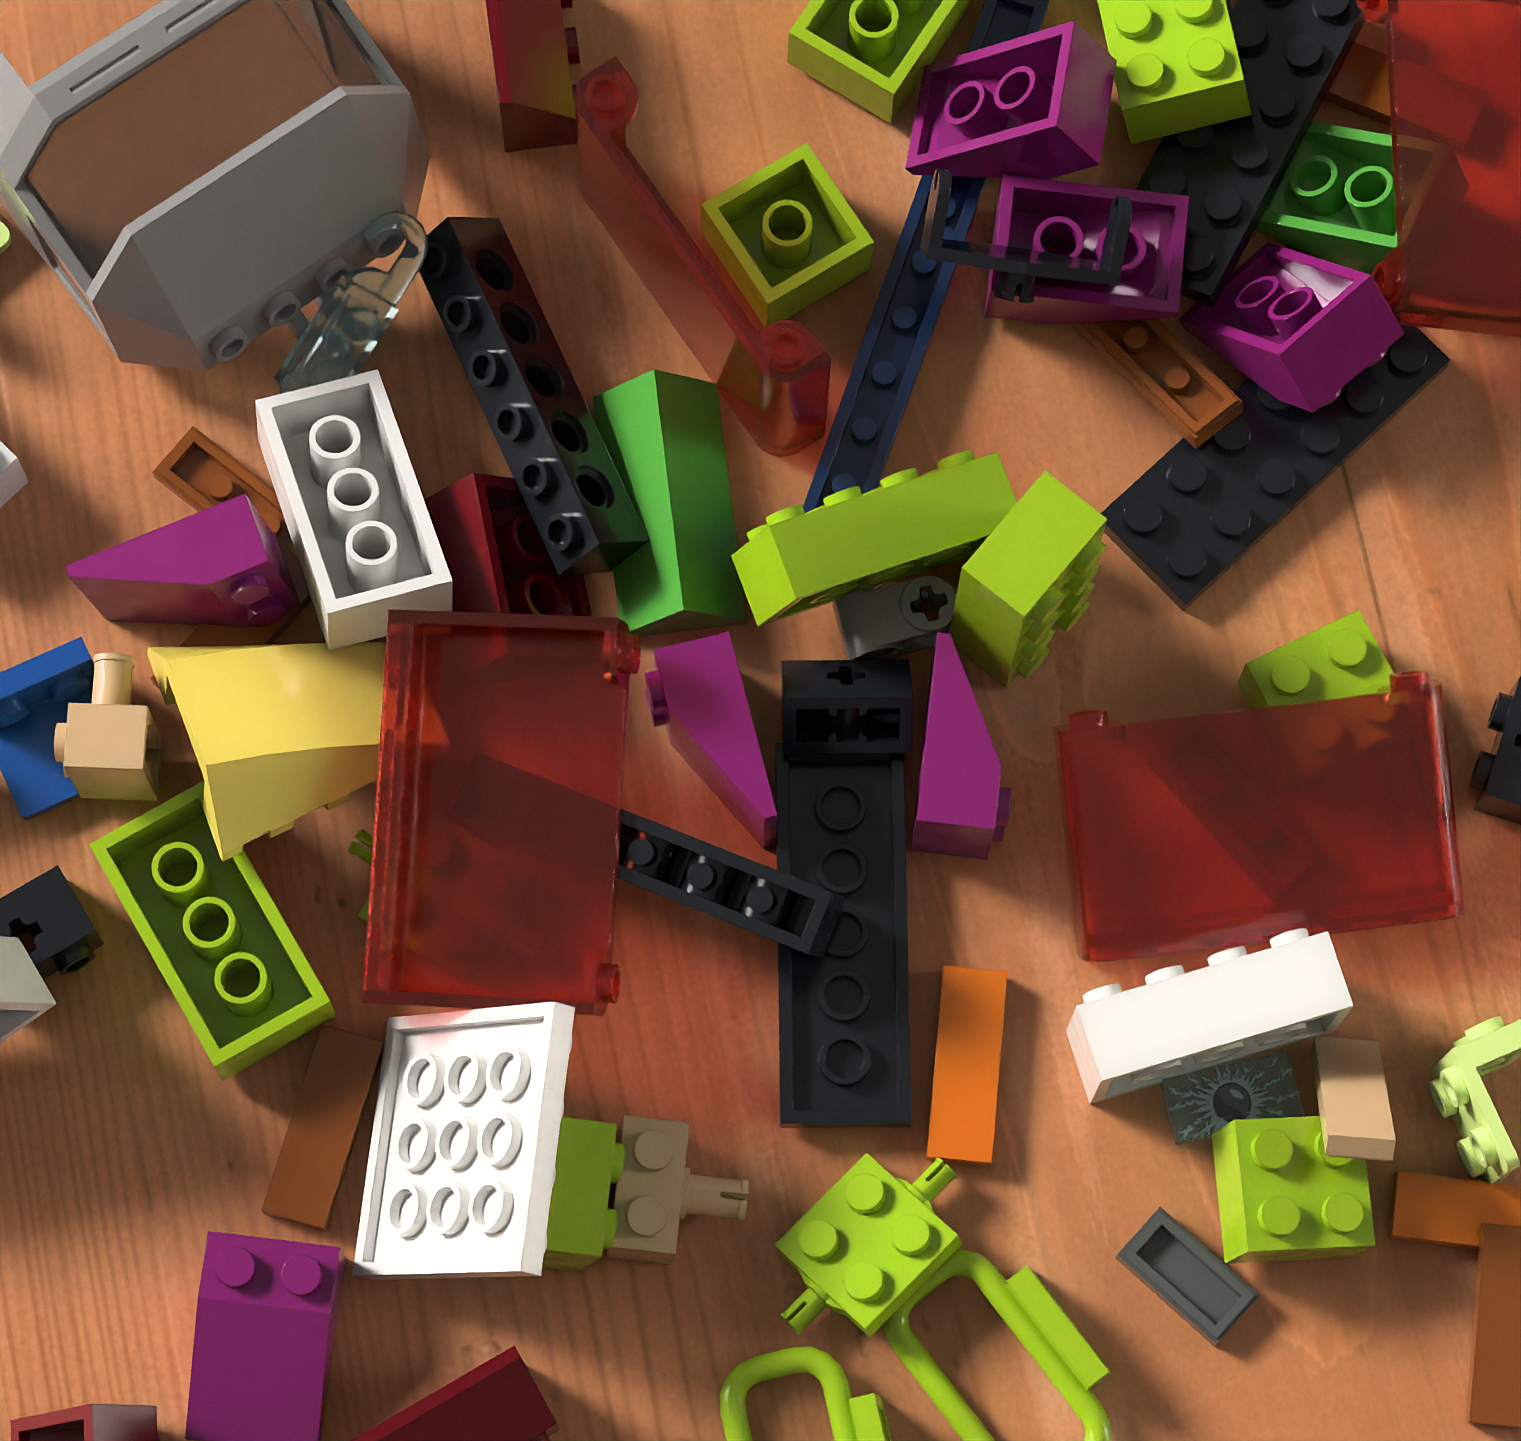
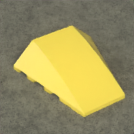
M361 642L329 651L327 643L148 647L147 655L165 705L177 703L205 780L203 811L222 862L241 853L244 844L266 833L269 838H272L293 828L294 820L322 806L328 811L348 801L351 792L369 783L374 782L379 786L451 750L450 739L411 643Z

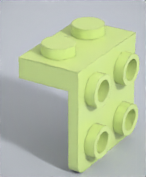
M1501 1016L1491 1018L1466 1030V1036L1454 1042V1048L1430 1070L1434 1080L1429 1082V1090L1438 1111L1444 1118L1452 1116L1462 1137V1140L1457 1141V1149L1467 1172L1473 1178L1480 1175L1482 1181L1490 1182L1491 1185L1499 1183L1520 1167L1518 1155L1481 1079L1482 1076L1511 1064L1521 1055V1019L1505 1026Z

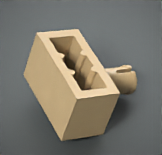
M121 653L96 654L93 658L95 666L92 703H68L67 723H57L55 729V761L63 762L64 777L71 779L81 798L158 801L163 739L148 706L130 705L132 674L135 667L134 657Z
M624 1115L619 1135V1143L624 1144L625 1148L624 1165L619 1183H614L611 1209L617 1211V1226L613 1246L610 1250L607 1249L606 1257L671 1265L676 1254L679 1219L685 1220L686 1214L730 1218L744 1222L747 1201L745 1199L746 1195H748L749 1179L736 1180L690 1174L691 1168L685 1167L690 1123Z

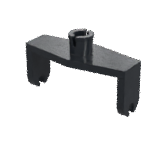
M935 170L920 250L927 259L1000 271L994 296L1014 302L1015 296L1019 297L1020 303L1034 302L1036 277L1119 286L1132 217V200L1128 196L1116 195L1113 199L1100 262L1018 247L943 239L951 195L952 174L948 170Z

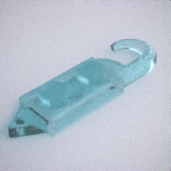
M398 211L384 213L372 220L363 231V237L368 241L373 240L384 230H401L406 238L405 247L389 272L376 267H359L352 269L346 275L342 274L275 375L274 379L280 385L279 394L357 375L399 311L396 305L423 266L428 253V236L422 223L415 217Z

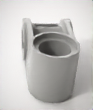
M921 576L917 579L883 588L859 590L835 601L832 606L847 660L894 659L903 654L935 647L937 632L949 634L956 599L953 587L942 578ZM931 602L934 610L939 611V619L927 621L926 615L920 612V605Z

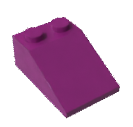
M1071 21L925 65L905 169L912 175L934 176L935 170L941 169L948 170L952 176L1002 178L1003 174L1051 179L1100 165L1117 60L1076 21Z
M1003 174L996 201L993 245L1018 247L1101 262L1110 209L1116 195L1128 196L1132 200V217L1119 286L1036 277L1034 302L1020 303L1017 296H1015L1014 302L994 296L1000 271L989 269L984 317L1039 324L1177 317L1189 196Z
M1269 242L1231 274L1214 307L1198 302L1179 318L1185 330L1276 399L1312 413L1318 408L1333 402L1341 393L1342 387L1364 368L1379 362L1386 354L1387 348L1404 334L1372 275Z
M246 494L65 566L69 578L106 620L199 625L201 623L243 628L248 625L263 626L271 624L282 618L286 610L301 604L278 538Z
M729 631L654 649V671L644 673L647 686L645 694L653 726H666L669 742L763 849L775 846L777 811Z
M937 632L930 670L911 851L987 860L991 842H1003L1005 826L1007 827L1012 788L1000 786L1002 766L951 634Z
M208 1231L197 1300L185 1432L186 1440L320 1441L347 1259L340 1247Z

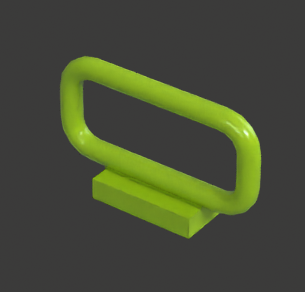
M966 1249L956 1250L883 1324L884 1334L893 1351L961 1440L996 1441L909 1326L910 1311L920 1300L953 1276L970 1278L1081 1420L1085 1428L1084 1441L1112 1440L1110 1419L1101 1402L1090 1390L1112 1372L1029 1266L1026 1265L1006 1281L998 1269L983 1255Z
M812 1346L791 1347L749 1358L739 1363L726 1376L720 1392V1415L726 1441H753L745 1404L746 1395L753 1385L796 1373H809L820 1381L834 1441H892L883 1398L875 1393L852 1398L849 1383L841 1365L829 1353Z

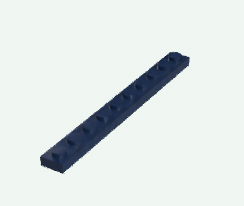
M985 0L966 53L1041 31L1050 0ZM922 175L805 499L803 505L805 513L825 505L823 502L824 498L841 490L859 486L863 495L879 487L957 267L956 263L927 259L920 250L933 176ZM952 176L951 195L943 239L966 241L988 177Z

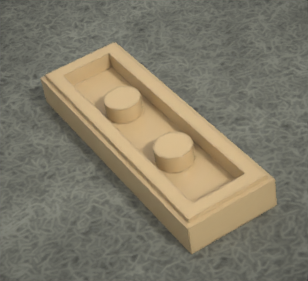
M1314 1036L1311 1057L1325 1155L1330 1157L1393 1161L1396 1138L1379 1041Z

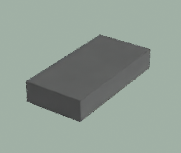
M1161 1207L1158 1208L1115 1257L1213 1346L1219 1342L1259 1296L1257 1292Z

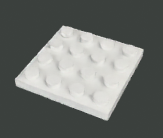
M545 1002L388 1018L352 1276L370 1280L541 1276L543 1255L547 1247L546 1232L551 1193L556 1176L555 1161L560 1122L564 1113L563 1099L568 1059L573 1043L572 1028L575 1007L558 1002Z

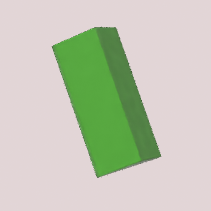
M653 369L594 396L593 405L596 427L650 540L613 569L621 639L747 624L743 587L731 557L738 548L717 383Z

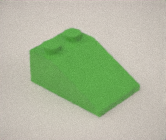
M1312 121L1255 230L1319 259L1370 274L1375 281L1420 290L1467 187L1449 146Z

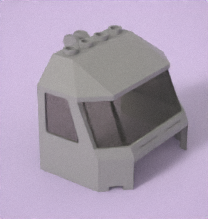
M162 0L29 87L0 51V202L120 362L207 371L219 362H226L239 356L245 350L248 343L272 327H280L285 324L296 339L302 343L312 336L310 324L300 310L302 307L315 300L320 311L325 316H328L331 321H335L345 313L341 301L334 291L343 287L350 280L352 274L376 258H384L393 254L403 244L404 240L414 233L430 156L411 94L395 74L346 0Z

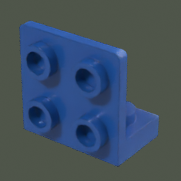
M82 637L0 672V770L18 811L25 820L32 819L80 797L71 779L64 777L63 762L55 761L54 736L57 723H67L68 703H92L95 665Z

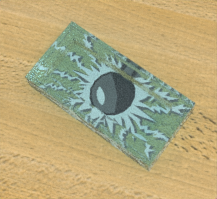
M1288 1051L1162 1079L1160 1082L1176 1146L1212 1138L1211 1134L1236 1119L1302 1117L1304 1114Z

